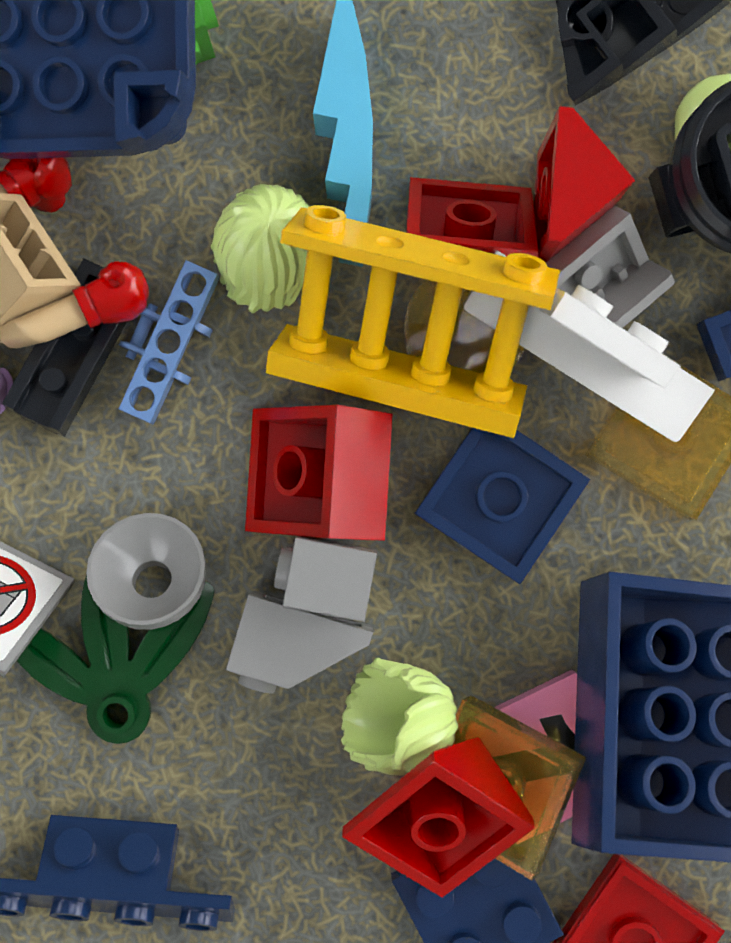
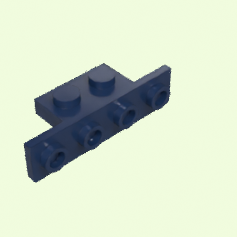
M51 815L36 881L0 878V915L24 916L26 906L51 908L50 917L66 921H88L90 911L115 913V922L130 926H152L154 916L179 918L178 926L184 929L217 930L218 921L233 922L235 906L232 897L228 895L170 891L179 837L177 824Z

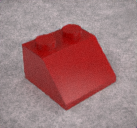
M343 405L253 408L245 531L329 539L385 541L393 413Z

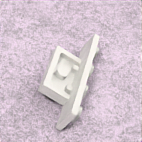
M499 251L495 252L496 255L505 256ZM580 285L577 286L572 295L556 288L551 310L529 306L519 343L520 346L673 442H677L682 438L715 391L662 354L669 344L668 341L636 321L633 322L628 331L619 327L606 318L613 306ZM470 291L463 303V308L495 329L503 298Z

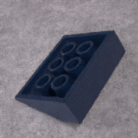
M606 572L580 582L571 844L600 853L731 863V585L618 572Z

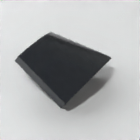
M556 0L560 40L563 48L568 82L567 89L570 99L577 105L610 87L690 34L727 6L730 0Z

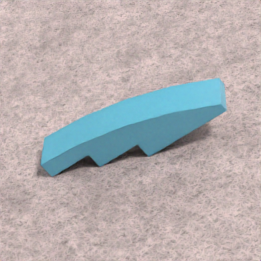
M336 0L313 110L315 134L333 139L325 178L327 199L347 202L345 208L346 218L369 223L372 202L373 117L366 54L353 0ZM338 258L340 263L363 267L362 263Z

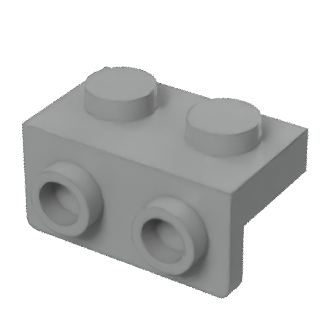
M613 206L546 263L547 267L560 270L556 288L570 295L573 294L578 285L591 291L613 306L606 318L621 328L626 326L675 283L670 270L649 260L631 214L617 206Z

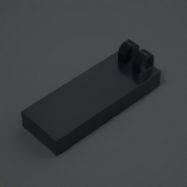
M83 258L74 275L81 286H85L98 279V274L104 267ZM127 321L112 324H103L102 322L93 328H90L89 324L54 340L35 344L2 405L9 411L20 415L23 419L33 424H39L44 429L65 437Z

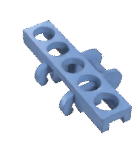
M185 260L161 315L155 313L158 307L149 303L147 309L140 314L141 318L130 342H119V346L128 350L125 357L134 360L137 354L142 356L119 410L154 425L174 379L189 385L191 377L177 371V367L194 330L207 338H210L213 330L201 324L200 321L220 279L217 273ZM193 274L202 275L206 279V285L202 294L198 296H189L185 293ZM181 302L192 306L193 314L191 318L176 313ZM153 322H156L157 325L146 349H143L142 346ZM165 331H175L180 336L179 348L170 354L162 353L157 345L159 336ZM158 360H163L167 366L159 363ZM150 369L165 375L163 380L156 383L148 381L147 376ZM149 388L154 394V400L150 409L142 412L136 410L134 405L141 389Z

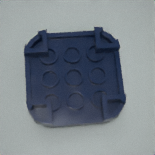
M0 0V158L133 156L157 150L164 144H174L184 136L187 129V119L192 111L196 89L195 0Z

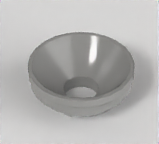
M156 513L129 516L107 529L94 544L88 558L86 570L87 584L95 603L105 615L117 623L133 629L151 630L165 627L181 619L193 608L200 598L206 578L204 551L197 536L187 525L176 518ZM152 566H160L167 569L171 573V584L162 595L147 598L136 592V580L143 570Z

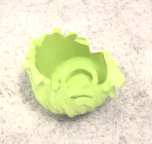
M260 184L253 186L251 189H246L244 192L237 193L236 198L223 209L221 217L214 228L213 242L210 246L215 257L213 262L217 264L221 274L220 283L226 285L227 297L235 301L237 305H248V310L251 313H255L259 309L267 312L274 307L278 309H283L285 305L290 307L303 287L307 250L281 244L280 241L282 229L301 207L308 208L309 204L303 200L301 195L295 194L293 189H285L279 185Z
M375 658L371 664L363 666L361 673L356 674V683L352 685L351 693L346 697L345 703L347 707L342 714L341 727L344 730L341 742L344 745V750L350 753L352 761L363 764L368 771L404 776L433 751L453 745L455 732L458 729L455 715L457 707L453 702L450 688L431 672L410 664Z

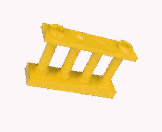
M314 205L308 208L301 207L282 229L280 241L281 244L307 250L298 325L286 324L270 347L267 355L266 373L514 438L528 385L513 382L510 376L528 309L531 305L551 310L560 270L547 267L543 260L528 254L513 253L505 257L346 218V214L342 210L331 206ZM333 257L372 266L359 341L333 336L323 329ZM398 273L437 282L422 356L419 357L392 351L385 346ZM463 289L503 298L485 372L481 373L454 367L447 362Z

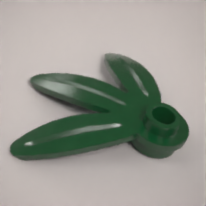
M86 576L81 600V626L91 667L60 639L43 628H40L19 656L17 662L46 688L68 700L86 705L89 726L99 738L115 744L130 742L142 734L150 721L151 704L147 694L155 689L176 668L200 634L212 604L215 592L214 587L205 581L200 598L187 614L165 627L149 630L131 660L129 659L128 627L117 623L105 615L99 608L89 591ZM112 703L123 705L128 712V720L122 723L111 720L107 713L108 705Z

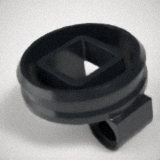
M731 81L713 91L696 108L679 131L672 149L670 164L657 167L648 177L666 238L695 231L706 242L727 253H731V152L728 145L731 142Z

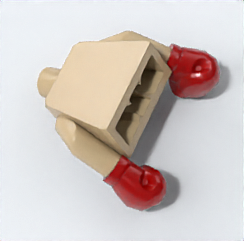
M66 158L10 159L3 167V170L0 171V343L9 348L17 349L48 342L89 324L90 328H93L102 322L103 324L131 321L146 310L149 286L141 269L129 262L114 261L100 270L98 279L85 286H81L30 207H34L42 212L53 213L64 205L65 195L72 186L71 170Z

